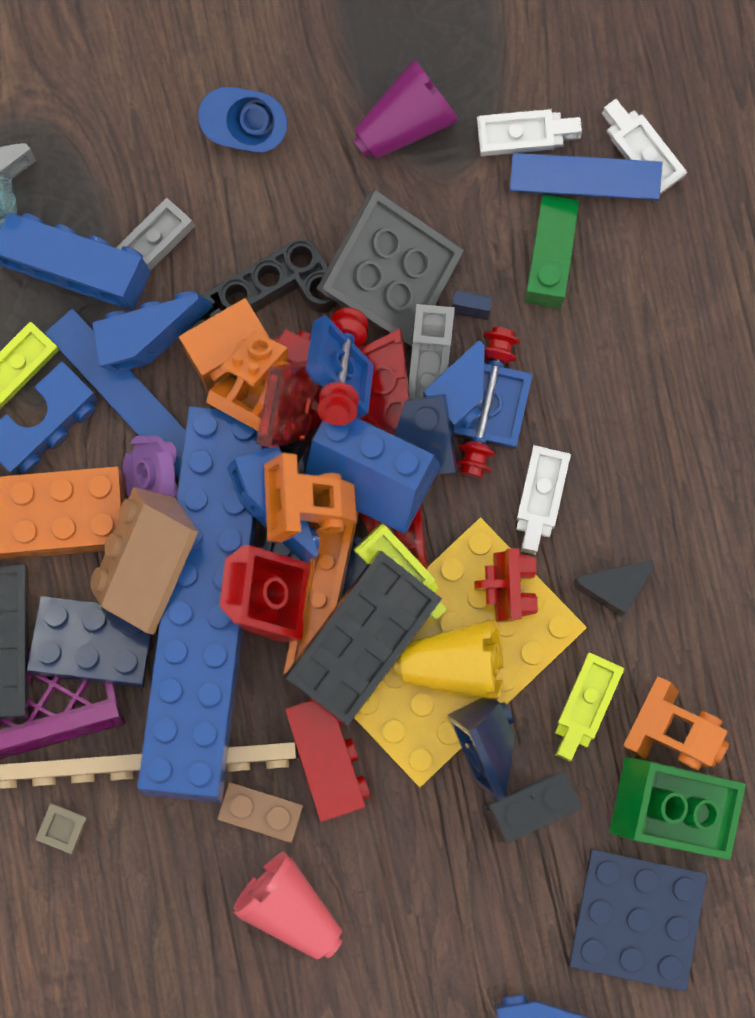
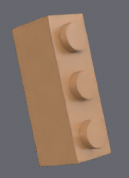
M133 487L129 498L125 499L120 507V520L114 534H110L107 538L104 558L100 567L94 570L90 586L102 608L142 631L154 635L199 531L175 497Z

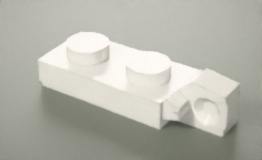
M617 99L604 107L602 115L611 126L607 133L625 159L663 161L660 194L686 175L685 168L642 114L639 116L634 110L628 114Z
M551 109L477 117L480 156L554 150V148L563 147V141L580 139L582 133L580 117L561 119L560 113H552Z
M533 446L516 519L518 521L516 530L525 532L521 552L536 555L540 537H550L551 531L555 527L571 456L570 453Z

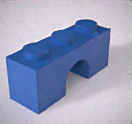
M62 361L34 387L47 402V414L40 424L33 427H22L16 424L7 414L0 419V463L12 475H25L33 472L40 464L41 459L39 457L49 448L53 450L60 446L69 435L66 431L77 421L79 423L86 421L96 410L94 405L99 400L95 394Z

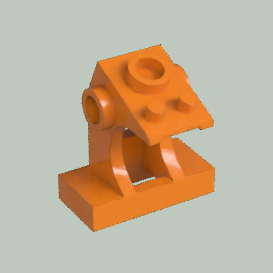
M254 331L247 340L242 339L239 341L233 354L221 366L223 371L238 376L237 380L229 377L209 389L206 403L270 438L288 426L293 415L292 410L278 403L281 388L290 373L291 364L288 363L287 347Z
M282 453L264 464L267 541L283 542L300 533V521H310L309 527H314L317 533L341 532L344 530L345 525L357 522L354 484L342 480L340 474L326 473L319 476L298 474L296 454Z
M657 676L623 746L633 755L646 760L653 744H660L680 753L677 761L697 771L700 768L714 767L716 763L719 764L729 745L724 740L728 731L720 727L723 721L704 711H701L699 716L673 705L679 690L671 682ZM673 717L693 725L684 744L665 735Z

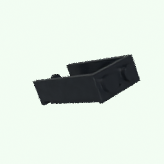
M565 771L548 775L507 794L504 799L494 800L482 806L498 842L503 843L512 842L583 809Z

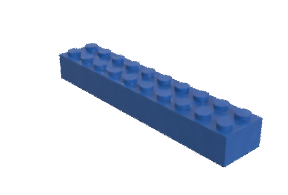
M189 406L177 501L199 532L160 619L138 781V790L143 795L222 803L243 628L237 626L219 606L225 559L243 545L254 546L257 519L240 504L227 467L234 458L265 449L267 443L266 435L219 409Z

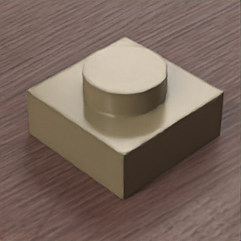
M50 803L35 840L69 854H74L89 817Z

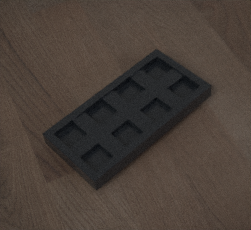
M377 551L283 677L345 725H349L442 598L384 552Z
M26 564L0 565V720L28 718V567Z

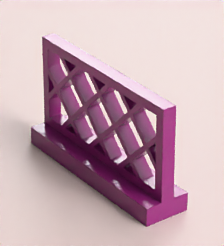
M28 673V683L32 677H35L49 685L38 704L28 700V706L34 708V711L27 722L16 725L8 719L0 720V728L3 723L10 726L0 730V760L125 725L114 684L101 683L105 685L108 699L92 704L81 698L90 681H83L74 694L58 685L62 678L54 677L51 681L44 676ZM55 689L72 698L65 711L57 714L44 709ZM78 702L85 705L79 708H75ZM40 713H43L44 715L47 716V717H43V718L37 719V718L39 717Z

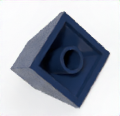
M481 698L447 715L476 784L499 801L506 798L515 739L510 725L514 723V719L505 702L500 703L496 699Z

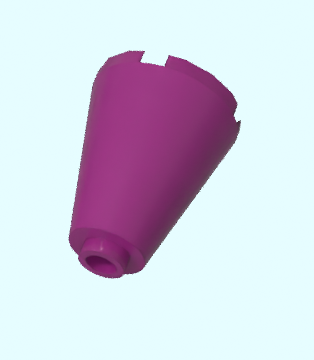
M414 60L407 65L357 125L355 131L358 136L353 141L366 158L373 154L378 159L452 126L459 119L419 63Z

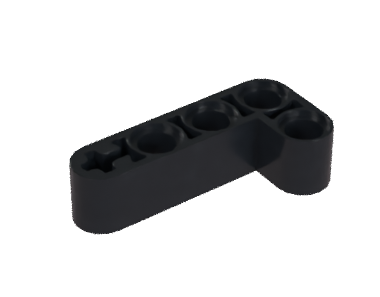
M296 240L201 295L212 302L213 307L206 313L210 318L221 312L217 308L216 303L221 302L223 310L232 306L227 300L235 292H242L247 295V301L254 313L296 288L307 306L317 313L331 311L337 302L329 297L317 299L311 295L312 289L320 284L328 266L316 247L307 240ZM300 254H305L312 259L311 263L303 268H298L291 262L293 258ZM268 273H274L280 278L278 283L271 287L263 286L259 281L262 276ZM199 319L193 326H191V329L204 321Z

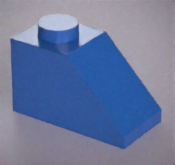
M480 340L423 391V397L446 394L450 426L453 432L461 425L467 429L482 414L478 409L482 406L485 345Z

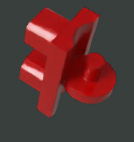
M508 548L506 551L493 553L494 565L485 566V580L475 581L474 590L486 591V605H495L496 622L506 623L537 613L538 598L536 594L521 593L520 580L535 578L537 572L536 558L520 554V550L516 548Z

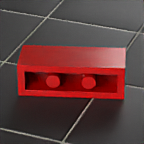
M314 700L286 708L285 711L320 822L366 808L364 799L371 796L364 775L359 777L355 775L351 762L359 759L352 738L346 740L343 738L340 725L344 723Z

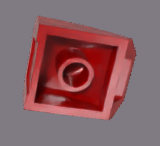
M243 545L225 559L219 606L237 626L256 635L282 643L302 640L306 588L311 564L254 546Z

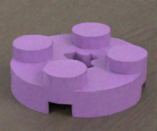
M157 435L134 437L130 444H135L132 453H125L123 460V481L127 496H130L133 487L175 497L177 500L178 487L175 482L174 471L176 449L172 442H164Z

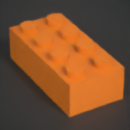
M117 466L1 476L0 560L105 551L107 538L115 532L120 520V507L125 500L123 472Z

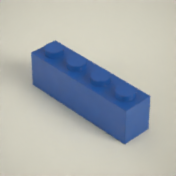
M8 212L0 228V265L2 267L129 311L134 310L151 274L150 269L143 260V255L137 250L123 246L121 250L111 247L107 241L100 237L90 235L88 238L77 235L71 228L61 224H56L55 227L46 225L41 219L32 214L24 213L23 216Z

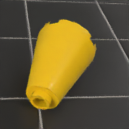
M486 620L411 641L394 663L396 675H402L405 683L487 699H499L503 680H495V677L499 674V668H503V651L500 629L495 627L496 620Z

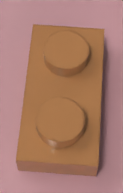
M229 782L217 820L292 843L304 805Z

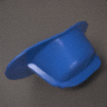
M220 87L211 91L202 100L198 110L199 124L203 133L212 142L226 147L252 152H266L276 148L284 139L287 131V116L282 105L274 97L258 91L237 87Z

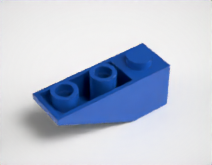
M188 291L175 295V300L164 303L150 301L140 305L139 310L132 312L113 311L107 313L105 319L92 322L99 366L118 373L150 364L179 338L178 336L185 333L213 307L212 302L196 292Z
M279 445L236 457L227 467L240 504L266 528L264 464L282 454ZM300 521L301 532L282 543L301 561L310 563L319 555L317 549L320 548V541L314 527H309L307 521Z

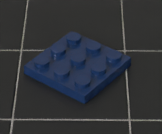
M591 849L568 966L686 992L707 874Z

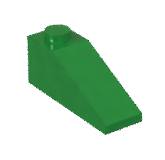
M542 194L524 303L561 309L565 298L579 200Z

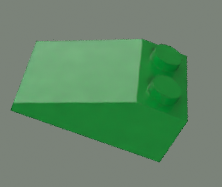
M625 756L609 833L644 843L731 860L746 784Z

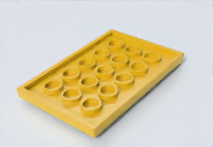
M481 517L428 566L427 571L436 579L435 583L439 587L435 593L442 598L440 602L447 610L437 620L429 616L411 641L486 620H495V605H486V591L474 590V582L485 580V566L494 565L493 553L506 551L510 547ZM536 574L535 578L520 580L521 593L536 594L538 598V612L506 623L496 622L495 627L500 629L503 651V668H499V674L495 677V680H503L501 696L499 699H496L500 703L505 702L508 704L587 628ZM393 665L354 719L420 788L461 749L447 714L482 697L405 683L402 675H396Z

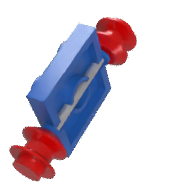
M341 308L334 312L331 320L324 315L315 320L312 326L306 371L314 383L323 387L319 394L317 408L319 416L325 422L336 426L349 424L355 418L359 419L368 414L374 364L358 349L366 341L368 319L363 312L355 308Z
M493 327L492 332H485L483 334V337L489 341V346L484 348V358L489 363H484L482 406L478 409L482 414L467 429L462 425L454 432L451 429L452 435L471 439V441L458 445V449L464 453L463 460L456 461L457 467L461 468L460 474L467 477L481 479L483 473L492 472L485 464L487 458L495 456V452L486 443L512 449L517 447L533 374L503 367L505 364L516 361L517 357L510 351L512 346L520 344V340L514 337L515 332L507 328Z

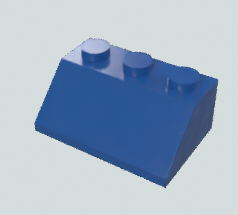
M355 418L349 424L341 426L331 425L323 420L312 440L305 475L340 474L342 480L354 484L356 511L406 535L441 464L435 455L358 418Z

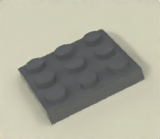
M369 191L317 290L345 308L349 307L360 310L367 317L369 324L386 335L401 329L403 331L404 346L412 347L416 304L435 305L464 250L378 191Z

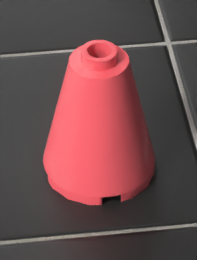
M285 852L277 854L263 866L266 872L258 879L253 877L241 892L233 906L235 910L233 913L239 919L316 960L323 956L328 959L342 944V940L339 938L342 929L294 860Z

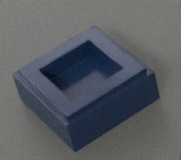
M457 290V292L455 291L452 307H455L454 314L488 320L492 298L490 296Z

